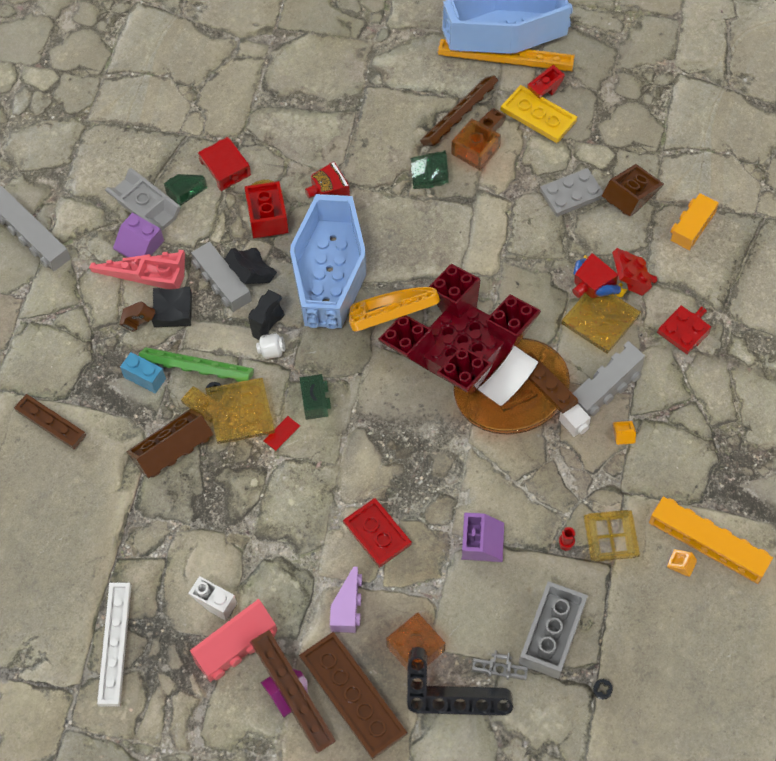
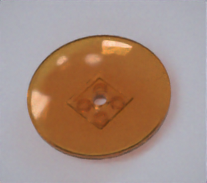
M522 338L516 347L526 354L532 352L570 390L569 371L561 355L543 342ZM501 364L490 374V376L482 384H484L494 374V372L501 366ZM528 378L502 406L478 389L470 395L454 386L456 404L462 415L474 426L491 433L518 434L527 432L545 424L559 412Z

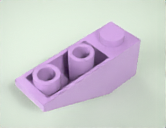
M358 567L352 568L331 604V632L356 633V626H360V613H357V606H361V593H358V586H362V574H358Z

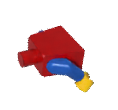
M593 253L589 257L584 255L582 259L576 261L573 272L576 287L572 289V292L577 298H580L585 293L591 298L611 294L623 297L628 291L622 288L623 284L621 282L616 285L618 274Z

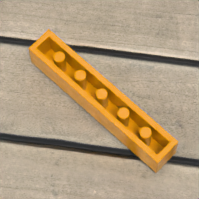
M663 496L651 515L649 521L651 525L756 584H759L773 559L767 551L757 549L747 540L739 539L732 535L729 530L721 529L714 525L711 520L701 518L693 510L685 509L678 505L673 499H667Z

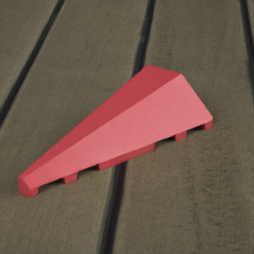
M178 250V253L169 254L168 252H162V255L157 256L148 254L123 258L122 261L113 262L112 260H107L106 263L95 264L93 262L89 268L91 272L164 289H178L184 279L185 252L184 250Z

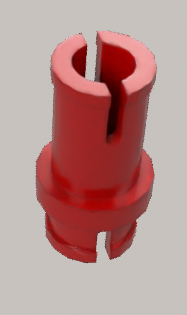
M564 528L562 535L559 537L560 548L564 551H569L575 544V531L573 528Z

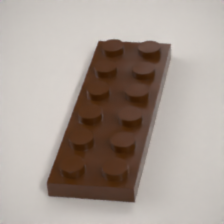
M334 631L299 655L301 661L372 760L408 735L405 728Z

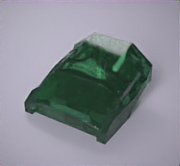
M446 150L411 158L413 189L432 188L448 183Z

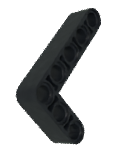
M414 647L409 651L407 706L411 712L419 714L505 716L512 712V693L507 688L427 686V652L421 647ZM414 659H420V660H422V661H421V662H415V661H413V660H414ZM417 678H418V679H421V681L416 682V681H414L413 679H417ZM414 698H420L421 700H420V701H415V700H413V699H414ZM458 699H463L464 701H463V702H457L456 700H458ZM501 700H506L507 702H506V703H500L499 701H501Z

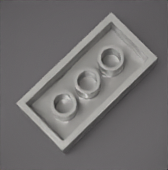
M549 581L547 582L522 650L519 665L556 679L560 678L588 595Z

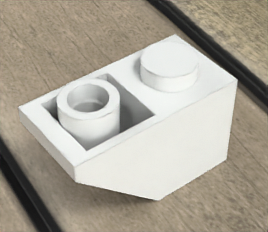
M200 576L188 593L205 609L225 621L237 605L233 594Z

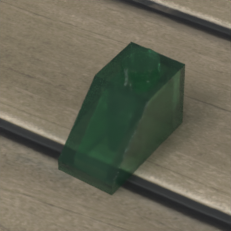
M177 174L173 178L168 179L164 183L166 194L181 206L207 189V184L203 175Z

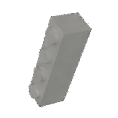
M210 241L191 252L193 258L191 261L192 265L196 270L199 269L202 272L201 275L205 282H210L213 292L222 297L221 301L226 308L229 307L234 312L252 301L248 288L240 281L236 273L230 269L227 262Z

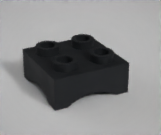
M231 248L224 259L230 269L238 275L240 281L244 284L270 283L277 273L274 268L265 264L257 248L245 251Z
M190 286L178 289L153 288V308L155 309V314L152 318V323L154 327L191 326L192 292Z
M268 289L266 294L260 297L256 308L250 311L248 319L252 337L259 340L262 335L269 334L270 329L276 322L282 320L285 314L280 306L281 295Z

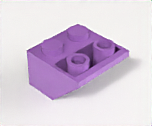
M464 512L462 560L503 562L504 523L486 514Z

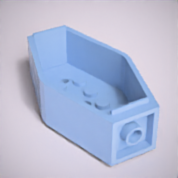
M568 0L443 1L442 30L450 50L511 54L567 35L568 28L571 26L570 14H572L573 9L572 4H569Z
M316 194L291 244L290 254L304 326L311 328L327 327L329 329L342 328L349 314L350 306L353 305L366 277L365 246L353 197ZM330 238H337L335 241L330 240ZM333 268L331 272H328L326 269Z

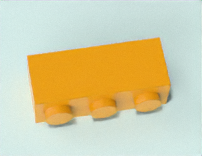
M699 193L696 199L692 198L688 205L689 209L682 212L679 223H675L670 231L672 233L671 241L690 251L716 214L719 202Z

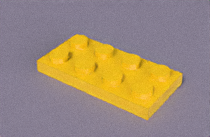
M522 85L510 95L500 108V111L555 143H558L577 122L578 118L543 97L538 98Z

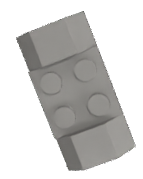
M132 168L128 169L125 179L115 188L107 187L105 189L126 210L160 228L161 231L176 220L180 210V205Z

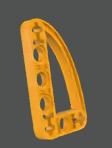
M431 287L409 288L378 295L351 305L349 323L352 331H360L434 306L440 302L437 290Z

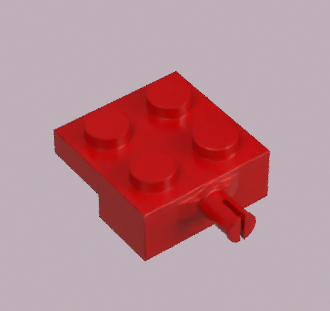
M619 248L612 252L619 280L627 283L629 291L643 296L652 288L651 282L653 284L657 282V276L648 272L646 261L642 257L635 256Z
M681 305L658 328L657 333L688 355L710 333L711 326L701 319L707 310L704 307H700L696 313H693Z

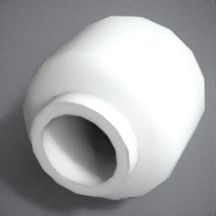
M277 333L266 334L260 337L259 343H256L258 354H262L265 359L278 358L285 352V343L283 337H280Z

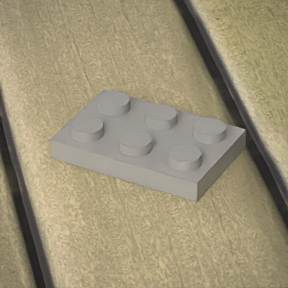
M588 168L540 186V192L556 217L603 199V191Z

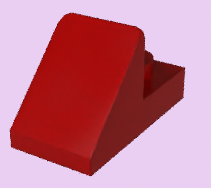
M552 65L528 83V89L538 98H541L547 92L553 96L563 81L565 74L555 65Z

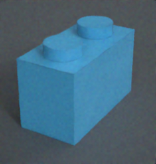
M130 352L120 366L124 378L155 394L166 380L163 368Z

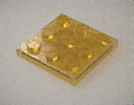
M585 293L562 319L561 324L608 354L638 319L641 312L614 294L591 298Z
M263 378L205 388L217 444L275 433Z

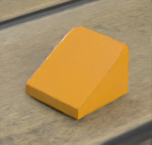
M632 421L613 422L617 445L634 444L636 442V430Z
M674 549L667 567L690 577L697 559L692 552Z

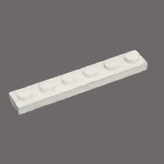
M109 583L98 706H120L131 595L130 583Z

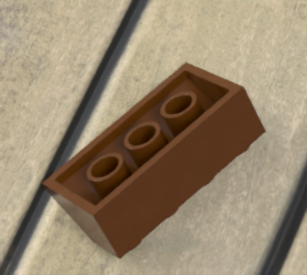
M189 409L126 452L143 475L147 478H153L159 475L166 466L175 464L182 455L190 454L197 445L206 443L210 439L209 437L213 435V432L201 414Z

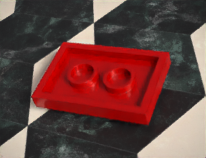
M376 498L343 520V524L379 568L412 545L411 540Z

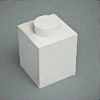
M579 404L563 414L560 412L559 421L573 437L579 433L583 434L589 429L591 418Z

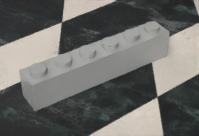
M0 186V223L2 225L5 224L13 236L16 234L20 243L23 246L27 245L34 257L38 256L46 268L50 267L55 271L69 261L71 258L67 248L9 192Z

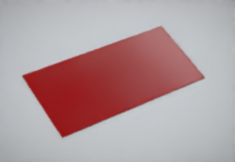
M287 416L263 441L276 451L300 425Z

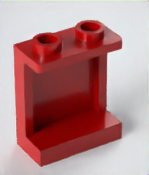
M229 137L219 140L217 143L198 152L200 163L205 165L213 175L220 191L251 176L249 163Z

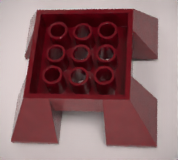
M451 263L429 286L437 290L440 298L437 306L442 314L428 328L411 317L404 315L399 317L378 340L419 366L472 395L509 355L512 348L520 343L541 313V310L511 294L491 315L477 309L480 278Z

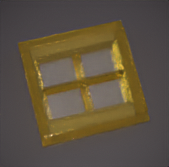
M632 510L590 513L583 516L591 561L598 562L640 557Z

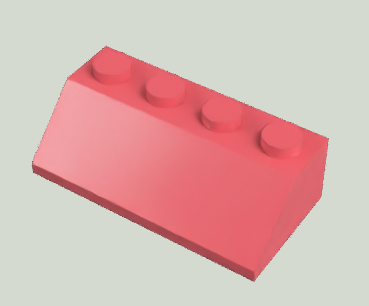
M257 599L192 648L190 652L196 665L209 682L223 677L225 671L231 666L235 667L240 664L242 658L248 653L252 654L255 652L250 643L251 640L270 630L274 637L277 627L262 602Z

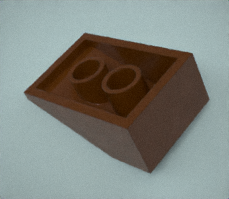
M635 164L610 179L602 197L608 203L620 209L623 214L632 216L663 187L664 183Z

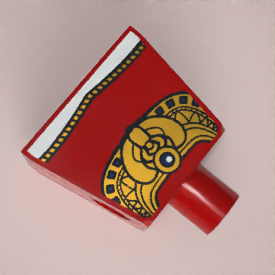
M335 162L312 174V186L305 188L308 198H312L316 194L350 196L349 184Z

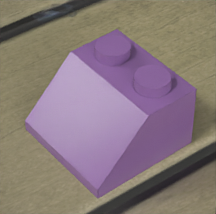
M132 212L121 224L113 249L125 257L152 255L164 242L161 229Z

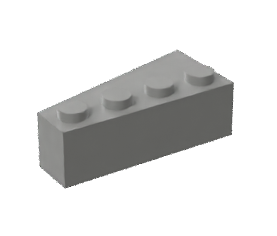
M630 341L623 345L625 348L620 354L616 352L611 357L606 367L601 366L597 370L593 380L588 378L572 393L578 399L580 407L589 416L597 414L602 405L609 404L618 392L621 394L626 390L629 383L632 381L636 382L641 377L645 355Z

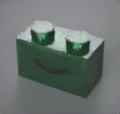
M322 374L299 377L305 419L328 417V409H331L330 397L326 398L325 393L329 392L327 381H323Z

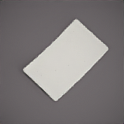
M514 346L501 366L478 390L502 406L524 384L535 369L538 361Z

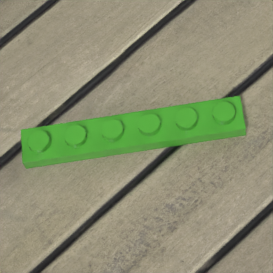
M147 347L139 352V357L153 364H163L167 368L178 367L183 371H198L202 375L214 374L223 379L228 377L234 378L238 382L249 381L254 373V368Z

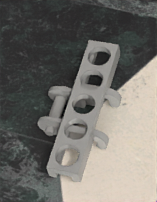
M495 650V654L492 653L494 659H491V661L474 658L472 671L489 674V677L497 675L506 677L507 680L509 678L526 680L528 667L511 665V662H509L512 659L509 656L510 652L507 655L497 654V650ZM496 658L505 659L506 665L495 663ZM481 663L483 668H477L475 664ZM486 665H490L489 669H485ZM498 666L503 667V673H497L496 668ZM510 668L514 670V674L510 673ZM523 670L525 675H519L517 671Z

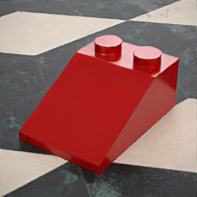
M280 181L244 186L253 238L289 233Z

